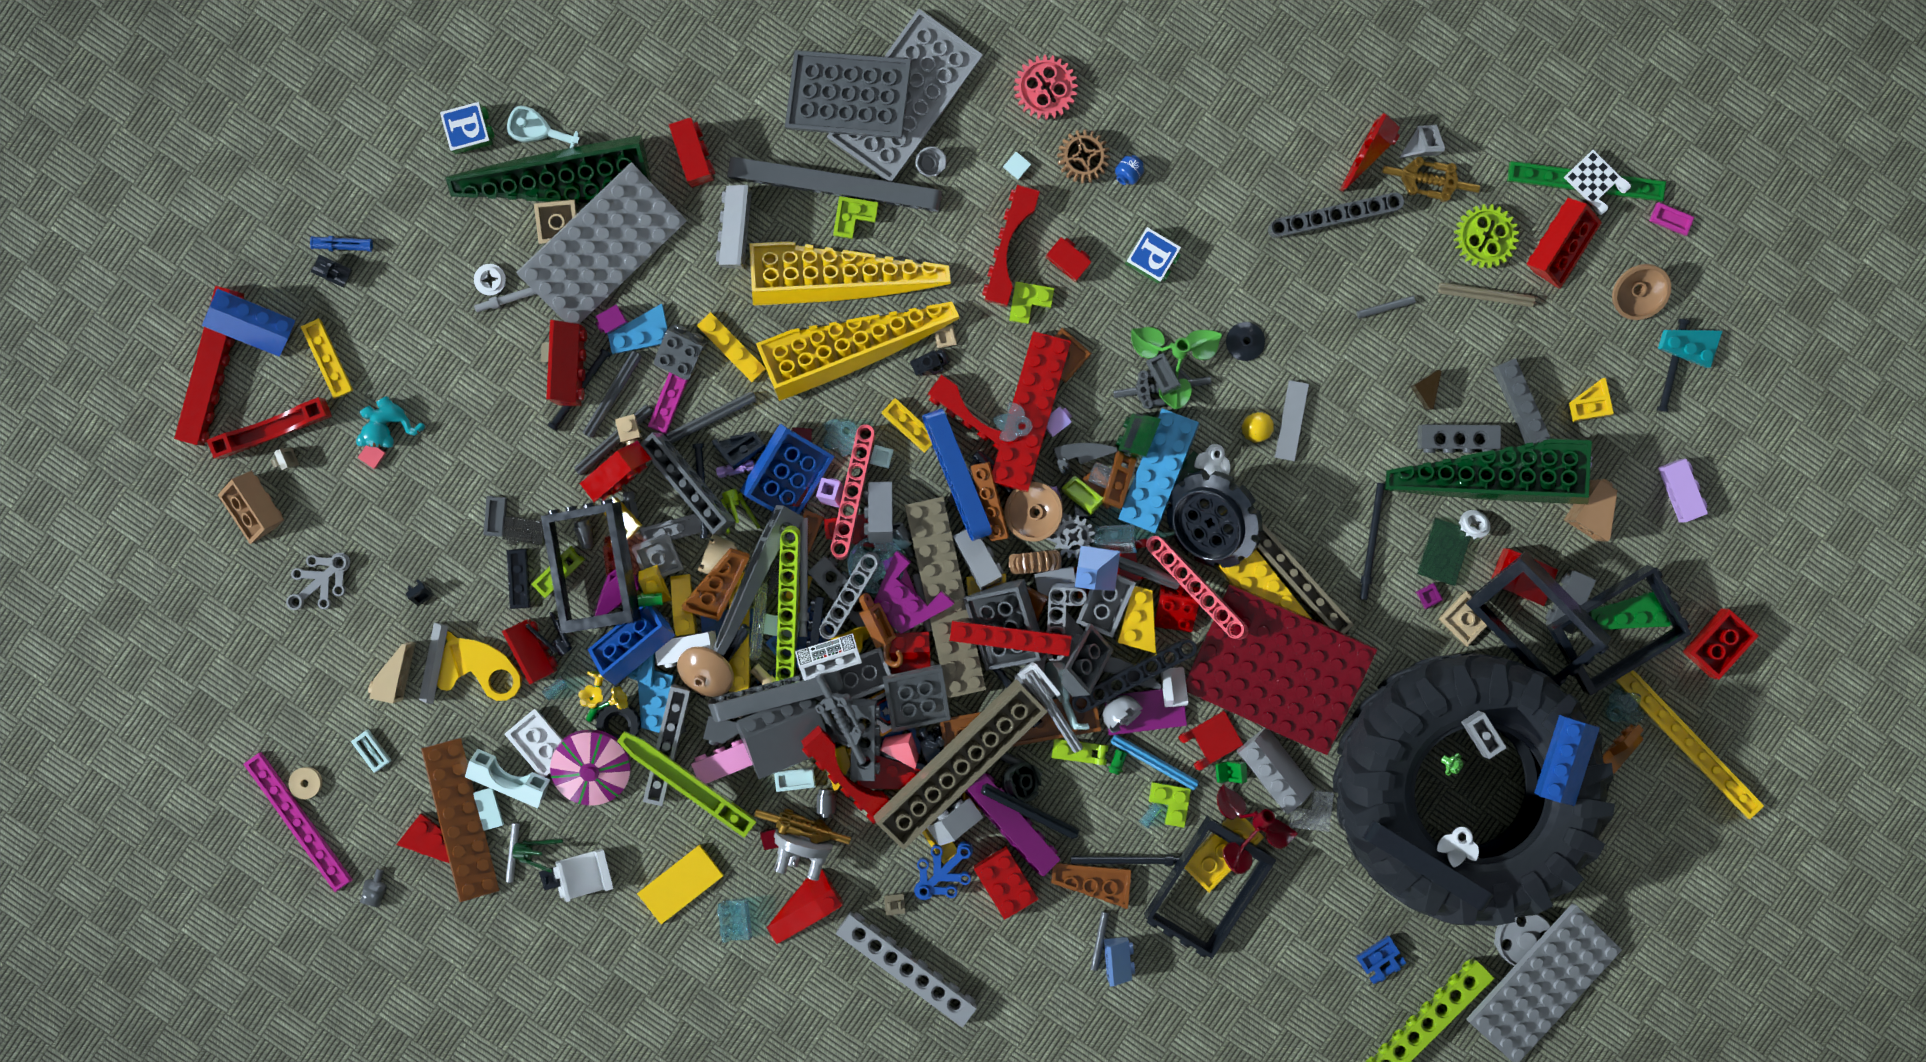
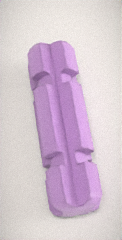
M748 460L735 470L730 465H727V467H717V476L722 478L727 477L728 474L731 476L744 473L746 470L752 471L755 464L753 460Z

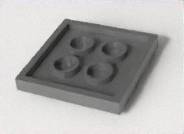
M941 664L883 676L893 732L951 720Z

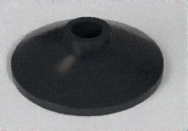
M1241 322L1229 330L1226 337V347L1235 359L1251 361L1262 353L1265 347V336L1257 325L1250 322ZM1245 337L1250 339V343L1248 345L1244 344L1243 339Z

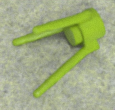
M737 489L722 493V505L727 511L728 508H731L736 523H739L735 506L740 505V501L756 528L760 529V525L743 499L742 493L738 494ZM730 528L726 530L727 534L730 533Z

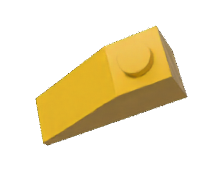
M690 574L671 576L675 635L695 634L698 632L696 615L682 610V604L693 592Z

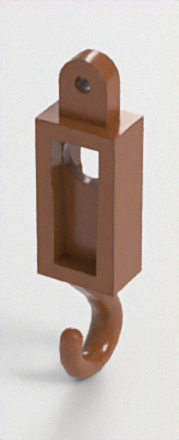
M868 593L860 595L859 601L863 608L860 616L876 648L883 646V658L888 666L893 668L900 667L903 663L901 651H896L898 661L896 662L889 655L892 640L896 636L880 603L874 604Z

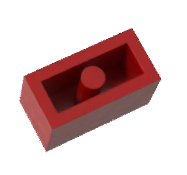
M1060 237L1045 258L1076 282L1091 264L1090 256L1083 250L1079 252L1075 249V244L1067 237L1065 239Z

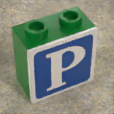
M479 102L440 112L449 147L454 154L493 144L494 132L487 122L489 113L487 108L483 107Z
M1147 227L1125 264L1159 284L1161 280L1165 281L1171 271L1168 268L1171 263L1176 264L1181 256L1178 253L1181 247Z

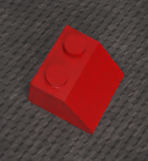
M929 632L895 633L896 638L892 640L890 647V658L895 662L898 661L896 651L900 650L903 655V663L898 668L891 667L892 674L931 666Z

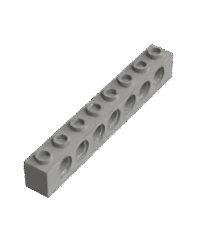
M850 911L836 930V934L963 1028L977 1009L976 1000L968 994L963 995L960 993V988L954 983L950 982L948 984L944 981V976L939 972L929 970L927 968L928 965L921 959L917 961L913 958L912 953L908 949L898 947L896 945L897 942L888 935L887 937L880 933L881 930L877 926L867 924L861 914L858 912L854 914ZM862 928L866 934L863 937H858L855 934V930ZM873 940H878L882 945L880 948L875 949L870 943ZM889 952H895L897 958L889 960L886 955ZM909 963L913 966V969L910 972H906L902 969V966ZM921 975H925L929 978V981L923 984L918 981V978ZM942 987L945 992L942 995H936L934 989ZM952 999H958L961 1003L959 1006L953 1007L949 1002Z

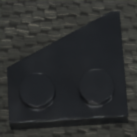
M754 431L744 433L743 435L729 436L730 439L718 441V439L712 441L713 446L734 470L766 447Z

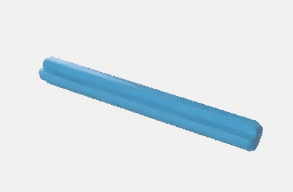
M1119 735L1112 737L1111 743L1192 790H1195L1198 786V780Z

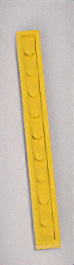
M1634 670L1616 680L1620 687L1747 819H1751L1764 807L1750 790Z

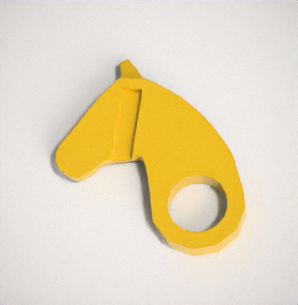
M447 631L446 639L448 642L444 647L437 682L439 689L451 690L461 676L471 671L481 684L486 695L496 701H507L518 694L522 686V675L504 653L476 640L457 638ZM496 670H506L513 678L512 688L507 693L497 692L491 686L490 679Z

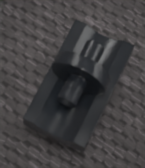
M320 254L311 270L312 273L345 288L353 271Z

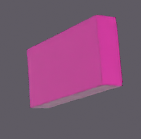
M1658 202L1649 221L1687 236L1695 217Z

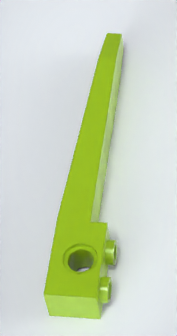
M626 731L617 740L633 759L745 838L756 823L755 818L724 795L719 794L645 740Z

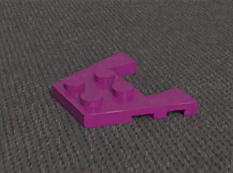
M897 550L882 581L874 604L880 603L889 623L902 634L951 607L955 602L946 593L941 591L927 605L898 578L911 562Z

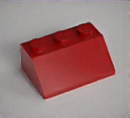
M526 619L503 630L502 633L530 685L558 671L556 668L558 663L554 656L549 655L547 651L549 648L525 626L529 624L539 632L537 623L531 621V619Z

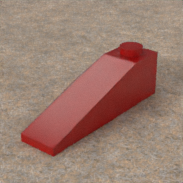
M1382 113L1374 121L1340 188L1342 192L1391 144H1396L1400 136L1398 134L1400 127L1387 114Z
M821 869L818 881L809 878L804 880L789 901L766 927L776 944L812 925L843 905V900L823 869Z

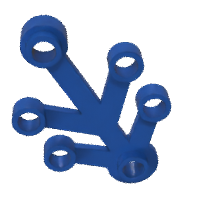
M961 842L958 845L957 853L942 868L941 855L943 848L939 844L933 845L931 855L933 856L934 875L929 880L927 875V869L930 864L929 860L925 857L918 860L917 867L920 870V881L915 885L914 893L919 899L927 900L932 895H946L949 898H954L957 895L958 889L955 885L951 884L947 887L935 886L939 881L960 882L963 885L970 883L971 874L967 871L948 873L962 859L971 857L973 846L970 842ZM938 848L940 853L936 854L933 850ZM962 849H967V850H968V853H967V854H963V853L961 852V850H962ZM920 862H925L927 866L922 867ZM962 876H967L969 879L964 881ZM925 888L927 893H922L920 889ZM954 889L955 893L950 894L948 890Z

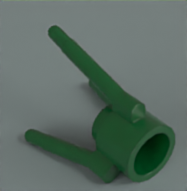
M563 839L515 843L512 851L513 858L519 859L521 863H527L552 873L553 869L528 859L532 855L541 856L543 854L540 851L533 850L531 846L563 843Z

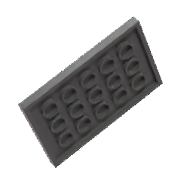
M795 50L785 128L787 130L902 139L912 66L911 59Z

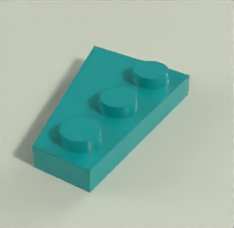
M1663 330L1658 349L1702 367L1711 368L1722 331Z

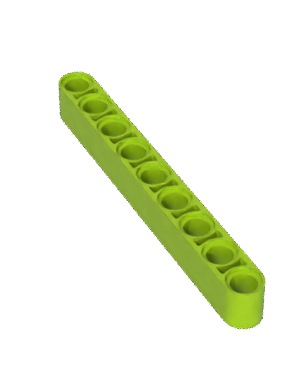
M796 526L786 527L780 537L776 681L796 676L797 656L795 651H797L801 533ZM792 532L795 535V540L787 539L786 533ZM792 552L795 559H787L785 553ZM786 571L792 572L794 578L787 579L784 573ZM790 591L794 597L791 599L786 598L784 592ZM788 610L792 612L793 617H785L783 611ZM783 630L791 631L792 636H784ZM788 649L791 651L792 655L785 656L782 653V650ZM787 668L791 674L784 675L781 669Z

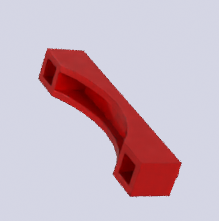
M1017 185L1016 190H1011L1009 201H1012L1011 208H1006L1003 219L1007 220L1005 228L1001 227L998 236L1001 239L1000 246H995L993 253L996 261L994 266L990 265L987 276L991 277L989 285H984L982 292L986 302L1004 307L1008 305L1013 288L1007 270L1006 255L1008 245L1017 227L1034 213L1040 193L1038 190Z
M941 375L928 393V396H930L929 401L936 406L941 404L947 408L945 412L953 418L955 416L961 418V424L968 429L973 427L979 431L977 433L979 437L985 441L990 439L994 442L993 447L999 450L1004 432L990 428L975 418L965 406L958 386Z
M317 397L267 420L207 440L214 459H224L331 418L332 415L326 399Z
M952 620L949 641L1069 656L1072 636Z
M818 725L801 740L804 747L802 749L809 758L813 756L818 768L821 771L826 770L829 773V779L835 785L839 783L843 787L841 791L848 798L851 796L855 800L854 804L860 811L864 809L868 813L866 815L867 818L875 824L876 821L873 816L891 799L883 791L867 789L854 783L842 772L837 763L833 740Z

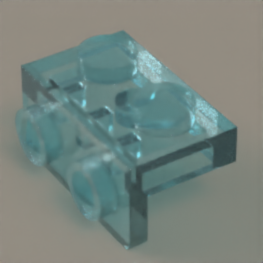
M748 899L726 900L718 903L717 914L720 921L722 943H727L731 940L752 939Z

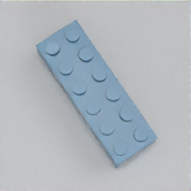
M1163 408L1158 418L1161 420L1147 456L1142 458L1118 518L1123 522L1157 534L1169 504L1171 492L1176 486L1200 425L1197 421Z

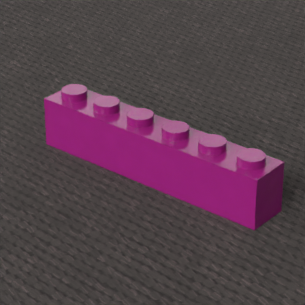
M984 773L965 793L1038 875L1045 876L1060 861V858L1057 856V850L1045 843L1043 834L1031 827L1033 823L1026 816L1023 817L1019 812L981 794L982 785L986 783L996 787L992 776Z

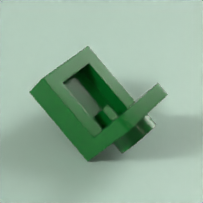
M1229 760L1215 765L1217 783L1248 782L1246 762Z

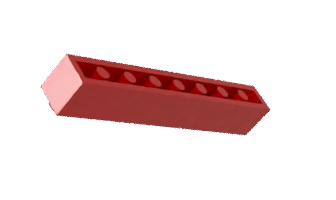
M215 286L212 295L213 299L216 290L220 289L245 300L244 293ZM204 327L174 439L199 446H204L209 439L208 429L214 420L215 414L213 410L219 401L220 394L218 391L225 379L223 373L225 366L230 361V355L228 354L230 347L234 345V338Z

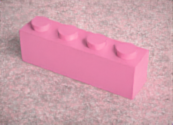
M742 739L732 742V747L727 749L722 746L713 750L714 754L710 756L702 754L695 757V762L691 765L696 777L707 784L751 766L752 762Z

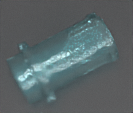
M559 677L549 687L545 686L542 693L548 701L554 700L555 696L567 688L568 685L562 677Z
M1155 803L1149 804V809L1139 819V822L1148 829L1157 816L1162 815V808Z

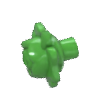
M1459 753L1452 757L1444 755L1441 760L1446 765L1445 773L1448 776L1452 773H1459L1464 765Z

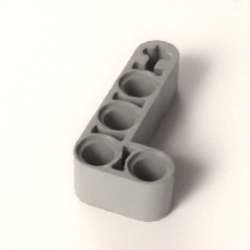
M1055 583L1050 587L1047 632L1051 633L1053 629H1059L1062 632L1061 634H1065L1066 606H1080L1084 604L1087 598L1086 588L1075 587V583ZM1060 590L1063 592V596L1057 598L1053 595V592ZM1075 591H1080L1083 593V596L1077 599L1072 594ZM1058 609L1063 614L1056 617L1052 614V611ZM1046 653L1047 658L1051 662H1059L1064 657L1063 655Z

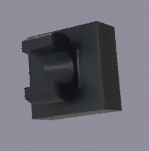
M417 579L418 585L415 587L409 585L406 595L410 601L420 606L433 597L434 593L428 586Z
M544 870L539 871L544 891L561 886L560 879L555 878L554 871L552 873Z

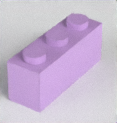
M1679 459L1658 468L1679 522H1688L1708 514L1706 510L1707 503L1700 495V485L1697 480H1694L1692 475L1693 467L1687 459Z

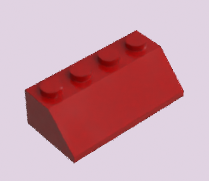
M1567 198L1527 262V266L1536 275L1559 289L1565 283L1602 224L1588 204Z
M550 320L546 399L558 406H581L585 396L582 381L585 380L586 375L585 369H583V361H586L584 342L587 341V331L580 324Z

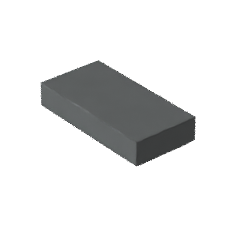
M1164 353L1146 361L1163 396L1181 388V384Z
M486 497L483 535L505 536L508 498Z

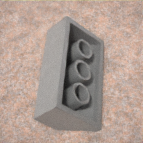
M749 185L726 186V191L722 192V203H725L724 211L720 212V223H723L722 230L718 232V242H721V247L716 253V262H719L720 267L744 269L752 194Z
M1264 727L1241 747L1236 749V752L1287 815L1301 805L1315 789L1269 729Z

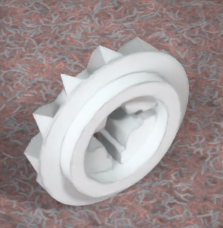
M485 264L479 267L474 275V284L477 290L484 295L493 296L500 293L505 287L506 276L497 265ZM489 272L493 278H498L492 282V288L488 282L483 281L488 279Z
M1469 510L1462 514L1459 524L1461 525V530L1466 532V536L1470 535L1473 539H1482L1489 533L1490 522L1483 513ZM1471 523L1477 524L1478 527L1476 528L1475 526L1472 527L1470 525Z

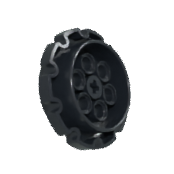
M1206 470L1197 471L1188 475L1184 481L1179 482L1173 488L1169 498L1172 505L1167 508V521L1169 528L1175 531V541L1185 553H1192L1195 556L1194 559L1204 565L1214 567L1219 563L1222 568H1228L1240 564L1244 557L1248 558L1256 550L1261 540L1257 535L1263 530L1261 511L1254 508L1253 504L1256 500L1251 492L1243 484L1240 486L1235 484V479L1232 476L1219 471H1215L1211 475Z

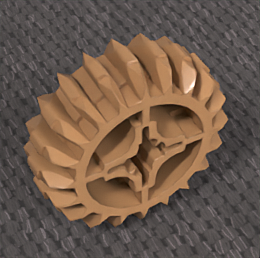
M1086 129L1083 130L1082 135L1076 130L1075 138L1070 133L1068 134L1070 141L1067 139L1062 140L1065 146L1060 145L1058 149L1063 153H1058L1057 157L1063 160L1058 161V165H1065L1061 172L1063 173L1068 170L1067 178L1074 175L1073 182H1076L1078 177H1080L1081 184H1084L1087 177L1088 182L1091 183L1092 176L1096 180L1099 179L1097 172L1100 174L1105 173L1102 167L1108 168L1109 164L1104 160H1110V156L1104 154L1108 153L1110 149L1107 147L1103 148L1107 143L1105 140L1101 143L1099 142L1101 135H1098L1096 139L1093 137L1094 131H1091L1090 136H1088ZM1083 142L1091 143L1097 150L1087 149ZM1077 143L1078 152L1068 158L1069 148ZM1081 151L1084 153V155L1089 156L1086 159V163L1083 158H1078V156L1081 155ZM1100 156L1097 167L1090 170V160ZM1070 163L1080 164L1085 172L1076 170Z
M1058 550L1011 554L1008 564L1012 574L1059 570L1062 559Z

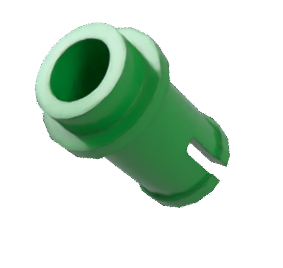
M662 592L646 595L641 593V595H638V606L643 607V609L646 606L663 605Z
M1116 749L1111 766L1108 765V768H1110L1108 772L1120 776V773H1123L1122 767L1128 753Z

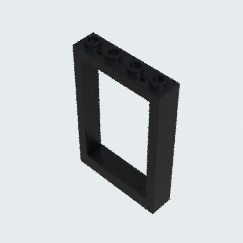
M613 499L603 500L601 505L595 506V502L583 504L582 509H578L577 506L566 507L565 512L555 509L548 511V515L541 516L561 634L641 620L621 502L613 503ZM606 512L623 611L572 620L555 522Z
M1527 551L1475 592L1466 602L1472 611L1527 667L1549 676L1559 686L1567 680L1566 677L1568 675L1574 676L1581 669L1580 666L1590 664L1595 659L1594 656L1597 653L1603 654L1609 648L1608 643L1612 639ZM1522 572L1594 644L1555 675L1484 604Z
M1646 565L1580 605L1589 613L1646 578L1672 626V629L1591 679L1584 666H1580L1581 669L1574 676L1584 693L1590 696L1691 635L1688 629L1690 625L1679 612L1681 608L1676 601H1673L1671 597L1672 592L1661 579L1663 575L1657 567ZM1564 615L1547 625V628L1567 664H1570L1578 656L1563 630L1564 627L1572 623Z
M1207 815L1144 912V915L1147 919L1146 922L1152 927L1157 928L1159 926L1163 929V933L1170 938L1175 936L1180 939L1179 942L1185 947L1189 948L1192 946L1200 956L1204 958L1208 956L1213 959L1271 870L1276 859L1273 855L1252 842L1245 846L1244 850L1248 851L1259 862L1207 943L1158 914L1156 911L1208 831L1229 843H1236L1240 847L1246 841L1244 837Z

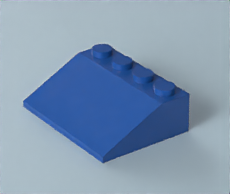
M779 424L741 487L740 492L772 512L776 505H781L800 515L835 456L791 429ZM808 486V492L799 507L787 506L793 503L796 504Z

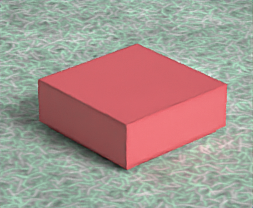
M365 446L358 459L376 469L386 455V452L379 447Z

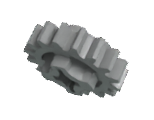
M1068 515L1067 521L1062 518V524L1054 533L1056 537L1052 538L1053 542H1058L1055 548H1062L1060 554L1068 552L1067 555L1070 558L1073 553L1078 558L1080 548L1070 549L1072 545L1091 547L1089 542L1092 543L1095 540L1090 538V536L1094 535L1095 532L1089 531L1092 525L1085 524L1086 518L1082 521L1079 520V515L1075 519ZM1071 523L1077 524L1073 528L1066 527V525ZM1083 529H1085L1087 533L1086 540L1081 536V532L1083 531ZM1077 531L1078 539H1073L1069 542L1070 536L1068 534H1073ZM1060 533L1065 535L1066 540L1064 544L1060 540Z

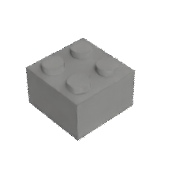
M970 798L964 801L959 799L939 815L927 829L939 846L958 839L979 822L983 816Z

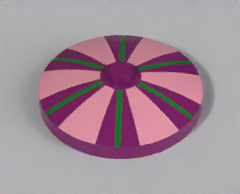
M592 729L577 731L565 737L554 750L550 763L551 778L558 791L575 803L589 806L604 804L616 798L628 783L631 770L628 753L617 742L618 739L606 732Z

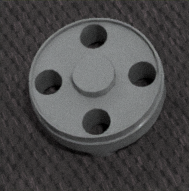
M1539 914L1523 916L1524 920L1520 924L1516 923L1518 917H1515L1514 923L1497 926L1494 944L1502 958L1511 965L1515 966L1540 939V933L1544 930L1547 931L1551 927ZM1508 939L1509 944L1507 947L1502 948L1503 940Z

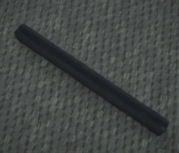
M988 783L982 785L981 794L1071 839L1079 836L1078 828Z

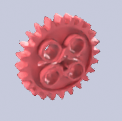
M1046 55L1043 56V60L1036 56L1035 62L1030 59L1028 60L1029 66L1022 65L1024 72H1017V75L1021 78H1015L1014 80L1015 83L1019 84L1014 86V91H1019L1015 98H1021L1018 105H1025L1023 112L1031 110L1030 117L1037 113L1038 120L1041 115H1044L1045 120L1048 119L1049 115L1055 119L1057 112L1062 116L1063 108L1067 111L1070 109L1067 103L1074 104V100L1071 97H1076L1077 93L1072 90L1077 89L1078 85L1072 84V82L1076 81L1077 77L1070 76L1073 73V69L1067 71L1068 63L1062 66L1061 58L1055 62L1053 55L1050 60H1047ZM1045 70H1051L1053 71L1054 76L1052 78H1046L1043 72ZM1036 73H1039V74H1040L1041 79H1042V81H1043V83H1044L1045 86H1048V85L1050 86V87H1049V93H1050V94L1052 95V97L1056 100L1055 103L1052 102V100H1051V98H1050V95L1048 94L1047 90H1046V89L1042 90L1043 84H1042L1041 80L1036 76ZM1034 80L1038 86L1031 89L1027 86V82ZM1062 87L1065 93L1057 95L1054 92V88ZM1039 97H1045L1048 103L1046 105H1040L1037 102V99Z

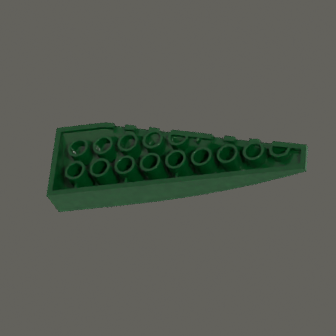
M641 135L528 156L450 175L445 178L451 197L508 198V200L526 199V201L542 202L575 199L576 203H589L631 162L651 182L647 155Z

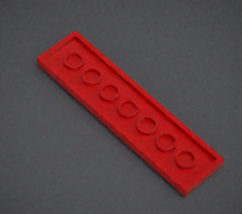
M1033 331L992 471L995 484L1029 492L1071 341Z

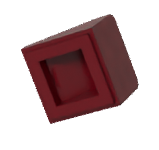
M778 828L760 831L764 850L779 847L775 844L774 838L775 831Z

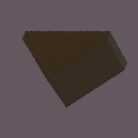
M1441 370L1431 372L1410 386L1425 410L1434 409Z

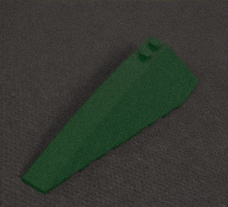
M1547 439L1543 440V442H1531L1517 447L1511 446L1496 451L1479 452L1455 459L1448 458L1434 463L1427 462L1418 466L1386 470L1385 490L1470 499L1589 505L1592 440Z

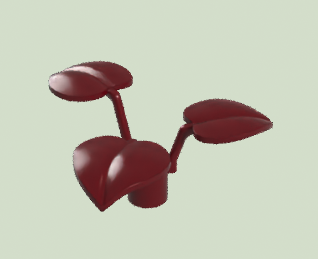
M1224 784L1220 787L1217 794V805L1220 812L1226 818L1234 820L1237 816L1240 819L1254 817L1252 824L1255 831L1246 839L1241 847L1232 842L1228 843L1223 849L1224 860L1234 873L1243 874L1251 868L1253 862L1252 855L1244 850V848L1260 830L1266 832L1267 841L1279 849L1285 848L1297 836L1298 833L1275 819V815L1269 809H1264L1260 813L1255 811L1254 813L1244 814L1246 803L1243 798Z

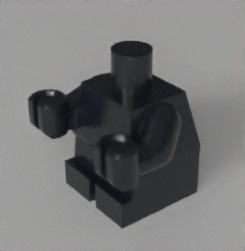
M936 727L933 732H927L926 728L919 730V741L927 763L944 749L945 742L939 727Z

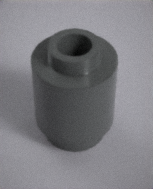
M819 789V794H817V814H821L823 818H830L832 814L836 813V794H834V789Z

